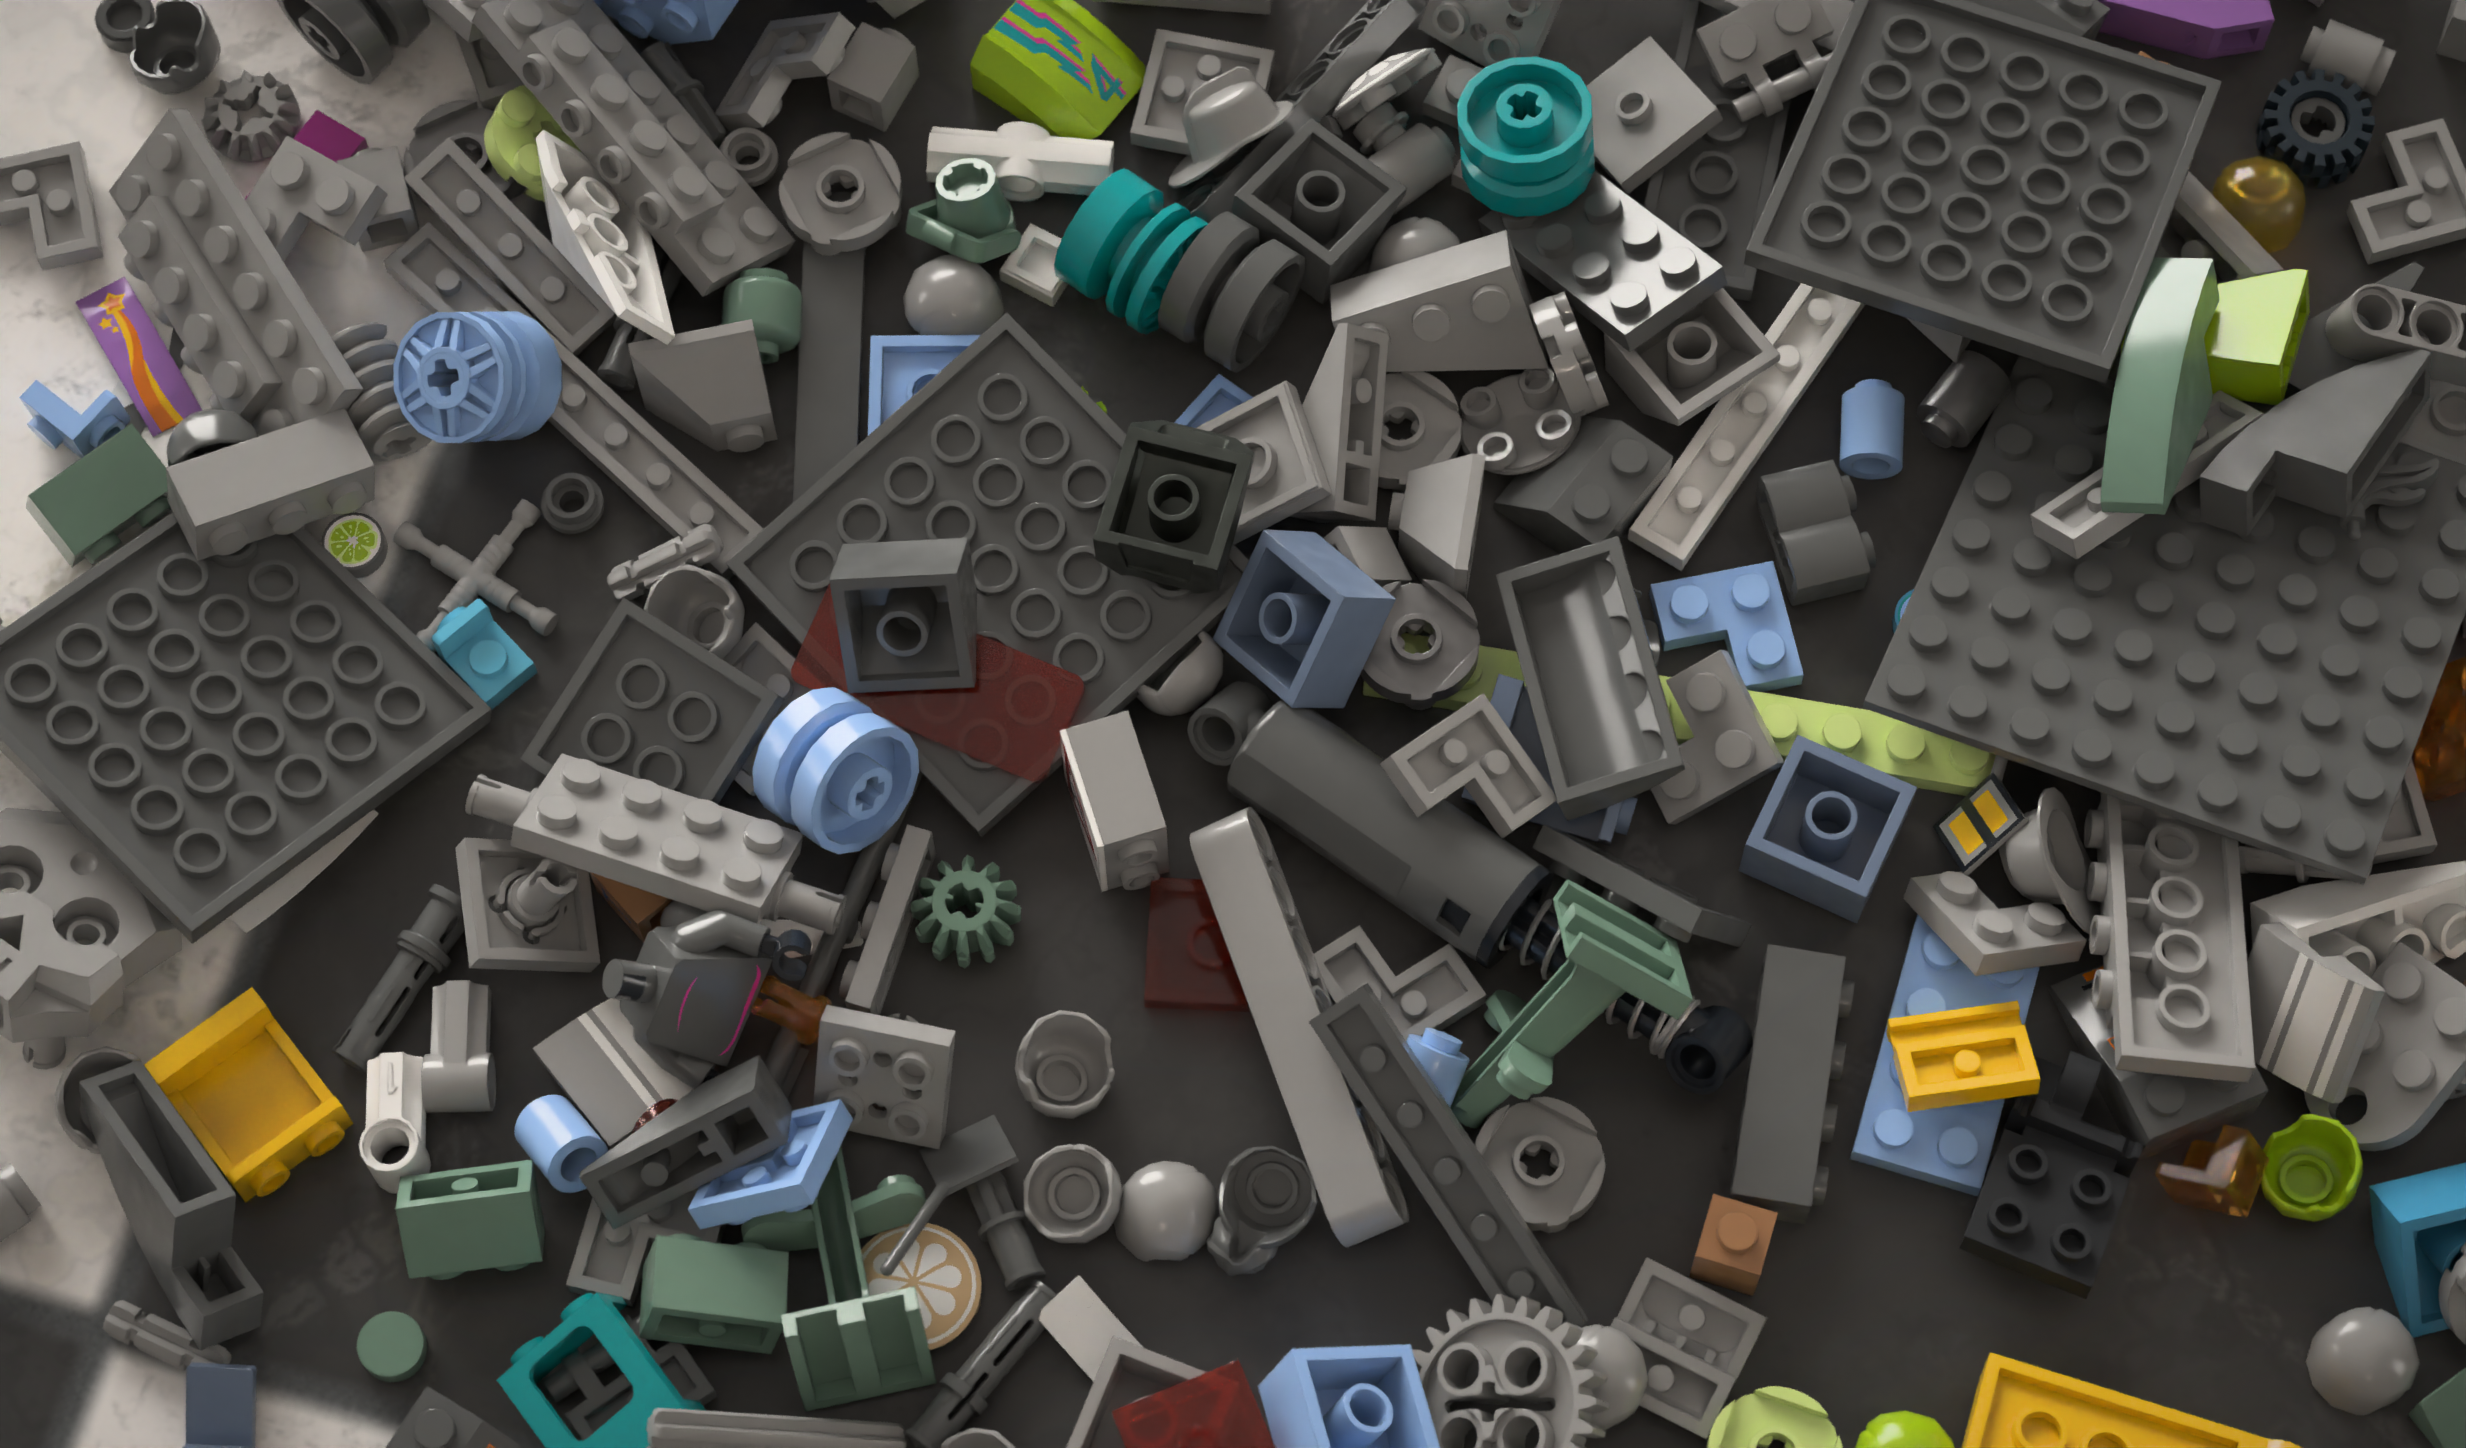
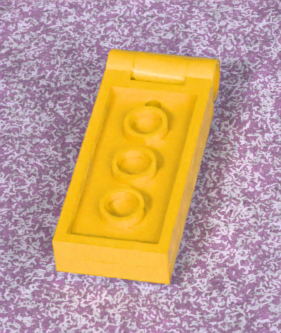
M1991 1352L1979 1378L1962 1448H2301L2288 1441L2270 1440Z

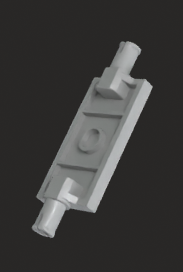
M561 753L539 788H534L531 792L489 779L487 776L480 774L476 781L473 782L468 793L465 805L466 814L477 815L513 827L510 846L708 912L722 910L756 923H760L762 918L776 922L780 916L825 931L826 934L831 936L834 935L836 928H838L844 913L846 895H837L793 880V873L790 871L801 852L804 836L801 832L780 826L770 820L758 819L719 806L710 800L698 799L659 786L650 780L638 779L599 766L586 759H578Z

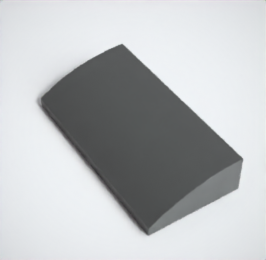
M1619 536L1496 574L1557 803L1567 821L1634 797L1685 770Z

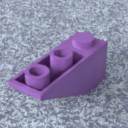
M2097 0L2110 8L2099 32L2201 59L2263 50L2274 22L2269 0Z

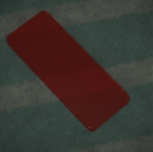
M829 584L791 668V676L797 684L810 690L835 687L848 693ZM977 634L975 687L848 694L870 707L874 714L889 720L898 727L958 752L968 754L972 758L987 762L1015 776L1040 783L1047 778L1051 770L1050 766L1061 744L1060 730L1070 727L1084 695L1085 684L1074 673Z

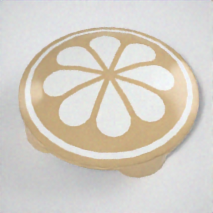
M927 1223L890 1276H884L880 1271L881 1265L910 1224L881 1232L862 1248L870 1296L915 1286L929 1349L934 1350L951 1342L966 1329L981 1306V1275L973 1253L951 1231Z

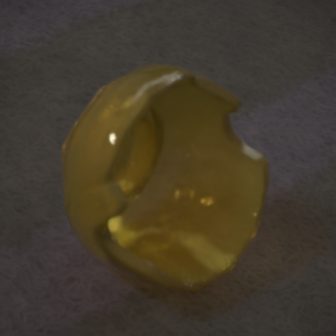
M2259 156L2237 160L2221 171L2220 177L2216 178L2212 195L2268 253L2285 249L2297 236L2304 217L2305 192L2302 181L2284 162Z

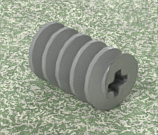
M378 322L362 323L348 327L336 333L332 340L363 388L362 392L346 411L372 461H389L416 453L427 446L432 439L418 433L402 414L394 392L393 364L398 352V346L393 340L384 339L387 334V325Z

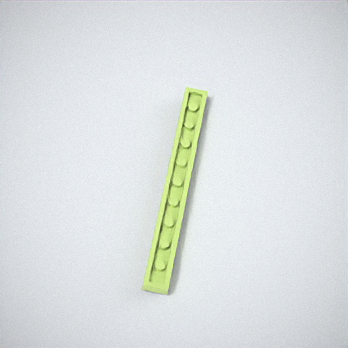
M1409 633L1401 635L1405 641V651L1414 654L1416 652L1425 653L1430 650L1427 646L1429 637L1414 636ZM1479 645L1477 666L1469 681L1454 695L1447 699L1436 701L1432 707L1457 711L1482 693L1491 701L1499 674L1524 681L1517 651ZM1659 675L1677 742L1680 745L1693 738L1694 735L1666 682L1671 677ZM1364 680L1363 695L1387 699L1375 692ZM1748 690L1784 762L1797 735H1800L1921 789L1967 796L1991 774L1996 757L1995 754L1874 711Z

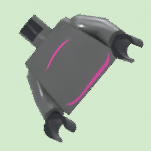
M713 910L680 923L675 927H656L647 934L636 962L612 959L607 964L603 974V991L608 998L620 1000V1011L634 1027L633 1037L637 1044L663 1070L695 1089L702 1083L720 1075L714 1070L716 1064L728 1066L771 962L775 973L779 977L789 981L802 979L805 976L807 965L799 959L787 957L784 953L795 951L801 955L809 956L812 943L808 935L801 930L791 929L783 932L779 937L770 935V927L722 910Z

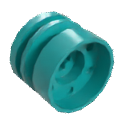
M1123 168L1112 173L1101 182L1081 205L1059 244L1054 262V270L1058 278L1088 298L1096 300L1106 295L1105 301L1108 312L1120 318L1126 317L1127 325L1140 333L1148 334L1159 328L1158 311L1162 296L1173 272L1186 250L1201 230L1209 223L1196 216L1191 218L1190 210L1177 203L1163 209V192L1133 172Z

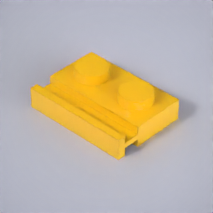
M2018 1001L1888 1019L1887 1038L1891 1042L1894 1052L1893 1060L1907 1112L2038 1094L2040 1075L2025 1025H2022Z

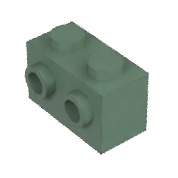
M131 423L29 494L26 509L71 567H74L85 558H87L91 565H94L106 558L122 544L118 537L120 533L136 522L145 529L171 510L168 503L166 467Z
M533 1159L400 1177L395 1210L409 1279L428 1276L436 1280L454 1278L465 1271L487 1268L513 1271L521 1269L530 1263L543 1260L545 1225Z
M685 1233L670 1236L656 1235L643 1265L639 1338L771 1354L783 1331L781 1315L786 1314L789 1252L768 1250L764 1245L754 1242H742L735 1245L702 1241L701 1238L695 1235Z

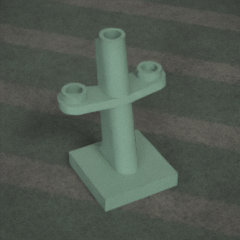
M1567 879L1553 898L1567 960L1528 1004L1518 996L1505 990H1496L1486 999L1488 1009L1484 1013V1018L1491 1027L1501 1034L1463 1075L1450 1107L1458 1121L1470 1128L1476 1129L1511 1094L1517 1098L1528 1100L1532 1094L1542 1093L1552 1084L1554 1056L1625 992L1679 1020L1693 1001L1676 939Z
M841 1146L821 1185L818 1196L813 1204H811L812 1209H802L791 1213L780 1211L750 1219L741 1226L743 1242L759 1243L767 1247L768 1250L787 1252L819 1248L829 1305L781 1315L784 1336L805 1412L937 1383L915 1286L870 1296L859 1240L910 1224L926 1202L925 1191L912 1177L908 1175H893L882 1180L878 1184L877 1190L852 1200Z

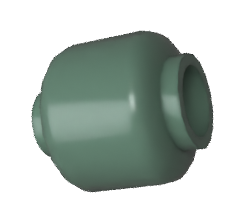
M769 268L744 270L740 272L738 279L726 286L723 292L721 325L752 319L762 364L775 363L779 360V354L794 349L800 342L803 311L802 293L795 284L788 281L787 274L782 271Z

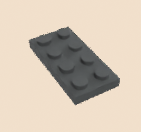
M1594 171L1586 190L1564 208L1543 216L1515 217L1492 210L1478 220L1483 237L1507 230L1520 267L1553 293L1558 294L1564 291L1572 308L1629 352L1635 350L1727 285L1724 268L1721 264L1596 171Z

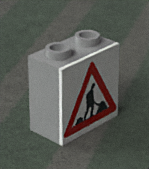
M1124 711L1060 730L1065 780L1101 891L1104 892L1123 886L1126 890H1137L1155 883L1159 880L1160 874L1169 872L1167 826L1129 712Z

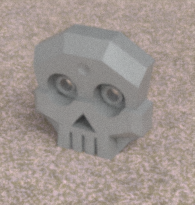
M6 808L0 812V1034L12 1043L24 1042L22 1054L27 1063L33 1059L34 1050L33 1067L37 1069H50L59 1065L65 1058V1037H88L123 1004V989L181 951L182 933L62 812ZM5 888H16L19 891L7 893L2 890ZM88 939L94 941L95 943L90 945H82L77 942L79 940Z

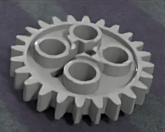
M1496 1294L1492 1307L1488 1302L1474 1298L1470 1300V1318L1463 1313L1450 1309L1446 1312L1450 1327L1449 1332L1446 1333L1432 1327L1426 1330L1429 1340L1434 1346L1430 1353L1412 1349L1415 1361L1422 1367L1419 1376L1440 1448H1464L1465 1436L1474 1426L1477 1430V1442L1474 1448H1525L1526 1435L1536 1424L1540 1434L1536 1448H1586L1584 1444L1587 1438H1604L1606 1435V1431L1591 1423L1592 1414L1610 1409V1403L1592 1396V1390L1607 1381L1606 1374L1586 1369V1366L1598 1355V1351L1596 1348L1585 1344L1576 1345L1584 1330L1568 1322L1562 1324L1564 1313L1548 1306L1540 1310V1302L1526 1297H1521L1516 1305L1515 1299L1502 1294ZM1539 1356L1541 1360L1540 1376L1535 1383L1529 1386L1527 1382L1528 1367ZM1477 1359L1479 1362V1374L1474 1384L1468 1387L1466 1384V1372L1470 1364ZM1510 1398L1526 1403L1555 1400V1407L1551 1411L1500 1408L1495 1411V1414L1478 1409L1450 1412V1405L1455 1401L1505 1404L1509 1402Z

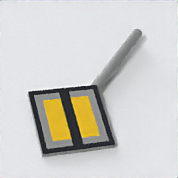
M1998 755L1995 757L1991 774L1933 825V828L1963 874L1967 876L2028 822L2002 783L2008 759Z

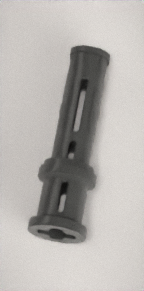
M433 884L429 889L428 895L431 900L410 930L402 929L398 935L396 947L400 950L372 993H370L337 1045H334L331 1050L340 1060L367 1074V1060L377 1057L433 972L440 974L442 970L448 968L451 963L448 954L465 931L461 897L438 884Z

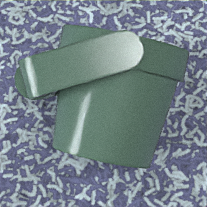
M962 158L950 162L940 170L936 177V199L912 207L908 211L907 234L970 262L983 263L1013 252L1021 241V233L1016 230L1014 210L1004 196L992 165L981 159Z

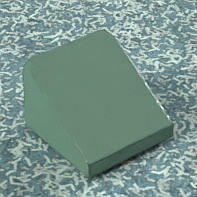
M2466 1368L2420 1401L2408 1414L2434 1448H2466Z

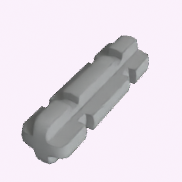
M702 524L688 531V536L685 538L678 536L639 555V560L637 561L628 560L614 567L607 577L608 586L613 590L616 599L621 601L624 597L630 601L643 595L644 589L650 590L651 586L667 570L687 564L703 566L717 559L720 556V552L724 549V544L720 536H718L716 529L710 524Z
M124 1300L115 1302L104 1320L103 1329L110 1337L128 1345L134 1341L133 1345L138 1347V1350L183 1371L192 1362L230 1364L232 1355L225 1347L216 1344L200 1351L186 1329L152 1313L146 1316V1313L141 1308Z

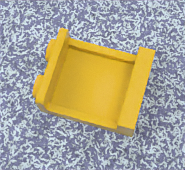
M253 987L144 1064L173 1107L245 1203L255 1195L263 1197L280 1188L288 1180L292 1168L310 1155L318 1157L332 1150L343 1139L345 1135L344 1130L353 1125L342 1104L336 1096H333L281 1028Z

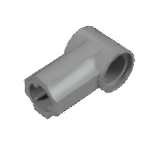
M453 980L433 987L430 1054H425L423 1057L421 1072L422 1101L426 1113L489 1112L494 1110L496 1101V1068L494 1056L490 1052L492 992L489 985L473 983L470 980Z

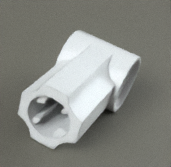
M404 1052L380 1053L377 1058L367 1060L366 1129L361 1134L359 1143L361 1157L380 1188L394 1194H398L400 1177L426 1174L430 1172L431 1167L430 1156L426 1149V1112L423 1107L421 1091L423 1057L408 1055ZM398 1146L409 1147L408 1153L399 1162L393 1164L381 1163L384 1155L392 1148Z

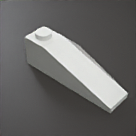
M543 130L536 137L545 208L551 231V241L554 247L569 261L619 318L668 345L675 338V333L651 234L640 224L636 216L600 176L599 172L582 152Z
M2466 860L2369 875L2364 885L2348 879L2304 885L2251 902L2252 947L2261 924L2282 923L2322 957L2343 955L2369 977L2374 974L2399 941L2433 964L2445 956L2456 959L2466 952Z

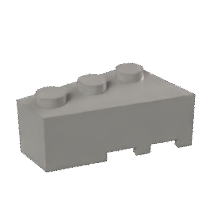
M1507 230L1330 285L1331 315L1335 330L1338 323H1351L1389 334L1386 372L1549 369L1546 347L1540 337L1529 304H1532L1533 301Z

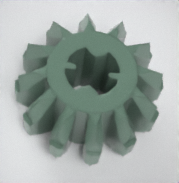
M968 854L962 861V870L953 872L950 864L941 860L937 865L940 881L921 877L918 887L919 892L924 898L914 900L911 903L912 917L921 921L915 928L916 937L920 943L934 942L932 953L933 957L939 962L947 958L955 950L958 965L964 969L971 962V953L979 951L982 959L992 963L995 959L992 942L1011 946L1015 938L1014 932L1009 925L1016 924L1022 919L1021 907L1012 902L1017 896L1016 885L1011 880L999 881L1000 869L994 862L985 866L978 873L976 872L974 858ZM966 905L971 912L977 911V914L972 918L966 919L965 915L961 911L956 912V909L959 906Z

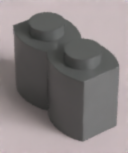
M1833 459L1761 476L1755 493L1766 535L1774 550L1778 572L1790 604L1795 606L1864 589L1870 569L1876 566V555L1869 533L1867 531L1859 532L1851 516V512L1857 510V498L1850 477L1848 475L1840 476Z

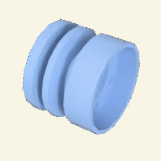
M518 311L436 312L417 321L403 337L393 364L394 392L402 414L418 433L438 443L519 440L538 431L554 413L562 391V363L553 339L538 321Z

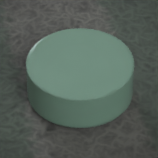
M383 1312L372 1317L363 1326L357 1339V1353L361 1363L373 1377L385 1382H399L410 1378L422 1367L427 1356L428 1347L424 1332L412 1317L401 1312Z

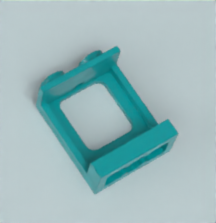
M597 1292L595 1294L587 1293L574 1300L561 1313L560 1319L563 1322L545 1338L542 1336L536 1337L522 1345L510 1358L513 1366L497 1379V1382L546 1448H645L650 1446L648 1444L646 1428L648 1418L651 1417L654 1409L671 1408L706 1411L700 1401L683 1399L619 1313L628 1305L620 1296ZM595 1334L632 1384L634 1394L626 1406L589 1438L580 1441L573 1436L536 1384L557 1367L563 1358L574 1352Z

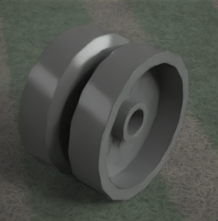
M277 0L291 24L326 61L344 75L363 84H370L391 64L393 54L390 45L404 48L409 47L429 27L431 22L427 7L422 0Z
M1225 211L1217 215L1201 230L1177 265L1162 296L1158 311V325L1190 345L1204 338L1205 355L1237 373L1248 367L1257 358L1281 326L1300 289L1306 270L1305 257L1275 239L1260 245L1259 229L1231 212Z

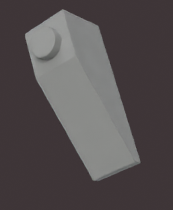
M1338 323L1302 405L1332 495L1289 517L1316 523L1375 520L1389 334L1351 323Z

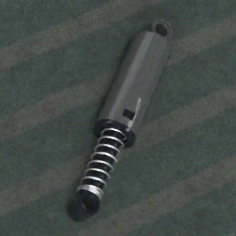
M1236 681L1224 687L1190 717L1187 731L1189 741L1195 751L1204 760L1214 765L1227 766L1231 764L1227 776V788L1233 795L1485 968L1491 969L1513 947L1520 951L1521 965H1529L1536 961L1542 966L1541 975L1544 980H1549L1566 962L1567 958L1557 915L1548 910L1552 905V899L1546 900L1541 905L1551 886L1554 873L1506 840L1501 839L1499 835L1446 799L1417 818L1380 765L1385 758L1313 709L1292 708L1282 699L1272 706L1267 695L1257 686L1248 682ZM1625 992L1606 1009L1607 1024H1615L1622 1020L1628 1024L1629 1039H1636L1642 1035L1650 1039V1053L1653 1055L1658 1054V1059L1665 1058L1667 1069L1672 1078L1682 1088L1692 1093L1708 1094L1715 1092L1750 1054L1753 1039L1751 1030L1746 1021L1737 1012L1725 1006L1715 1005L1701 1009L1700 1000H1695V996H1692L1693 1001L1679 1020L1628 992Z

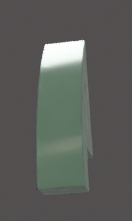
M2154 258L2130 317L2120 356L2106 438L2100 500L2102 512L2165 515L2213 400L2204 342L2205 333L2220 301L2213 259Z

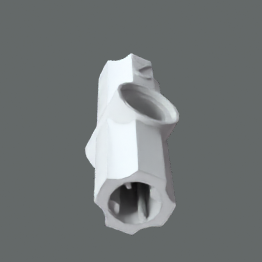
M1028 122L1005 123L998 128L997 132L932 126L927 147V182L936 183L938 173L950 162L962 158H977L992 165L1004 196L1008 200L1032 201L1043 196L1044 192L1090 195L1101 182L1113 173L1114 141L1050 136L1049 132L1043 127Z

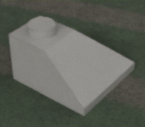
M752 319L675 334V338L668 345L656 338L628 343L645 409L716 452L728 449L734 452H747L759 448L764 442L778 440Z
M1475 453L1408 471L1405 494L1393 492L1388 521V529L1399 531L1398 552L1401 558L1422 583V579L1439 581L1458 591L1466 600L1481 510L1486 455Z

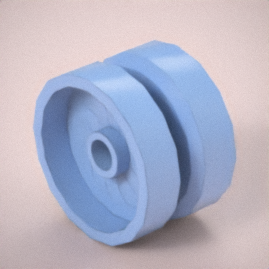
M835 687L813 689L792 701L773 720L759 744L752 769L754 792L763 807L783 821L797 826L804 836L823 849L838 855L857 852L879 840L904 811L913 795L919 773L918 749L907 732L889 720L874 714L870 707L852 695Z

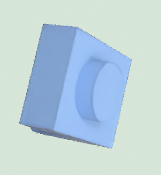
M35 380L19 397L33 417L27 423L28 427L51 448L56 449L63 443L80 458L123 430L130 422V416L121 402L109 390H105L82 415L38 380Z

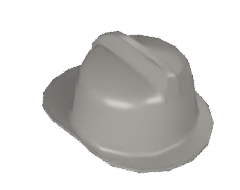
M1238 66L1202 84L1192 93L1187 101L1182 118L1191 154L1187 155L1176 166L1169 177V186L1179 188L1196 181L1245 144L1275 129L1293 113V103L1289 101L1273 102L1260 83L1256 81L1251 71L1245 66Z
M2055 787L2046 788L2039 797L2038 808L2024 813L2028 822L1998 848L2003 868L2011 885L2024 897L2034 902L2064 904L2073 920L2084 932L2090 934L2094 915H2100V902L2089 901L2086 893L2087 875L2091 860L2079 838L2070 806L2063 794Z

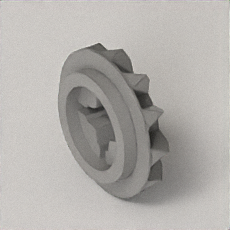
M244 70L239 79L229 83L220 80L219 90L213 97L205 98L206 110L204 118L201 119L209 142L219 153L237 161L252 162L274 156L286 136L294 138L300 123V108L288 84L284 85L277 81L270 72H267L264 76H252ZM258 101L263 117H251L247 125L243 124L242 126V121L236 111L239 109L249 110L253 103Z

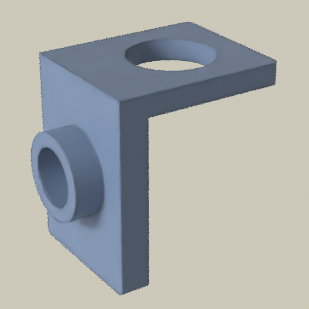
M190 1363L186 1368V1444L183 1448H255L256 1366Z

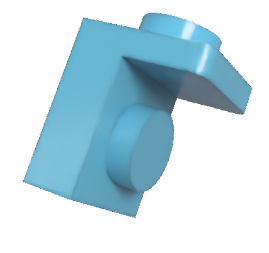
M480 598L476 599L468 607H458L447 614L440 622L437 632L431 638L439 658L491 709H494L537 673L534 662L493 620L489 607Z

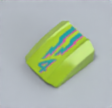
M1016 0L991 30L982 36L970 62L973 89L1020 120L1043 127L1049 132L1050 136L1093 140L1104 132L1142 87L1145 77V64L1113 32L1074 0Z

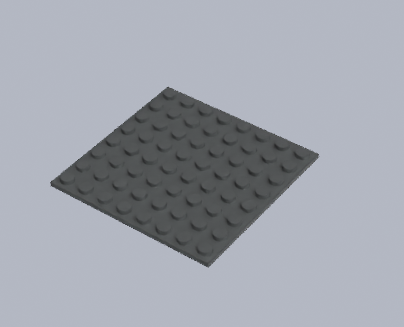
M2119 350L2106 384L2019 355L2009 376L2011 388L1992 414L1866 695L1863 708L2364 885L2466 613V465L2398 443L2391 453L2395 460L2394 465L2421 464L2432 458H2438L2440 461L2438 478L2430 488L2426 489L2424 499L2418 503L2403 507H2391L2382 504L2370 505L2365 510L2366 526L2361 530V536L2356 541L2349 539L2348 532L2341 529L2338 516L2275 496L2247 537L2201 522L2199 478L2173 495L2165 515L2145 514L2094 549L2075 559L2034 535L2030 514L2104 466L2107 431L2121 351ZM2241 401L2264 414L2276 406Z

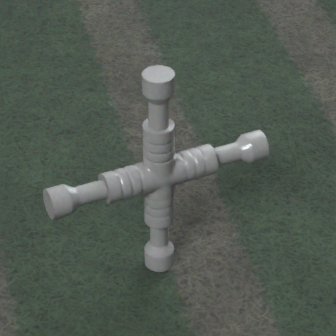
M521 499L512 511V520L500 535H493L473 562L445 544L438 546L423 536L421 529L408 521L403 522L395 532L393 541L406 550H416L431 559V566L457 581L450 593L447 594L437 607L440 612L427 629L421 630L416 634L433 653H435L436 649L431 638L437 632V628L443 618L458 607H468L478 596L492 602V604L507 613L514 611L529 621L532 629L543 636H548L556 627L559 615L546 607L532 605L521 598L519 590L495 576L502 564L514 551L512 544L524 529L532 527L542 515L541 511L531 502Z

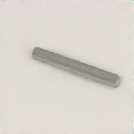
M657 1408L653 1410L651 1417L648 1418L646 1428L648 1444L653 1448H906L903 1426L899 1423Z

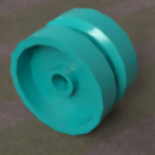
M1537 56L1508 58L1485 67L1467 82L1457 102L1458 132L1461 145L1462 177L1471 194L1491 210L1515 217L1543 216L1568 206L1586 190L1595 171L1592 97L1579 75L1559 62Z

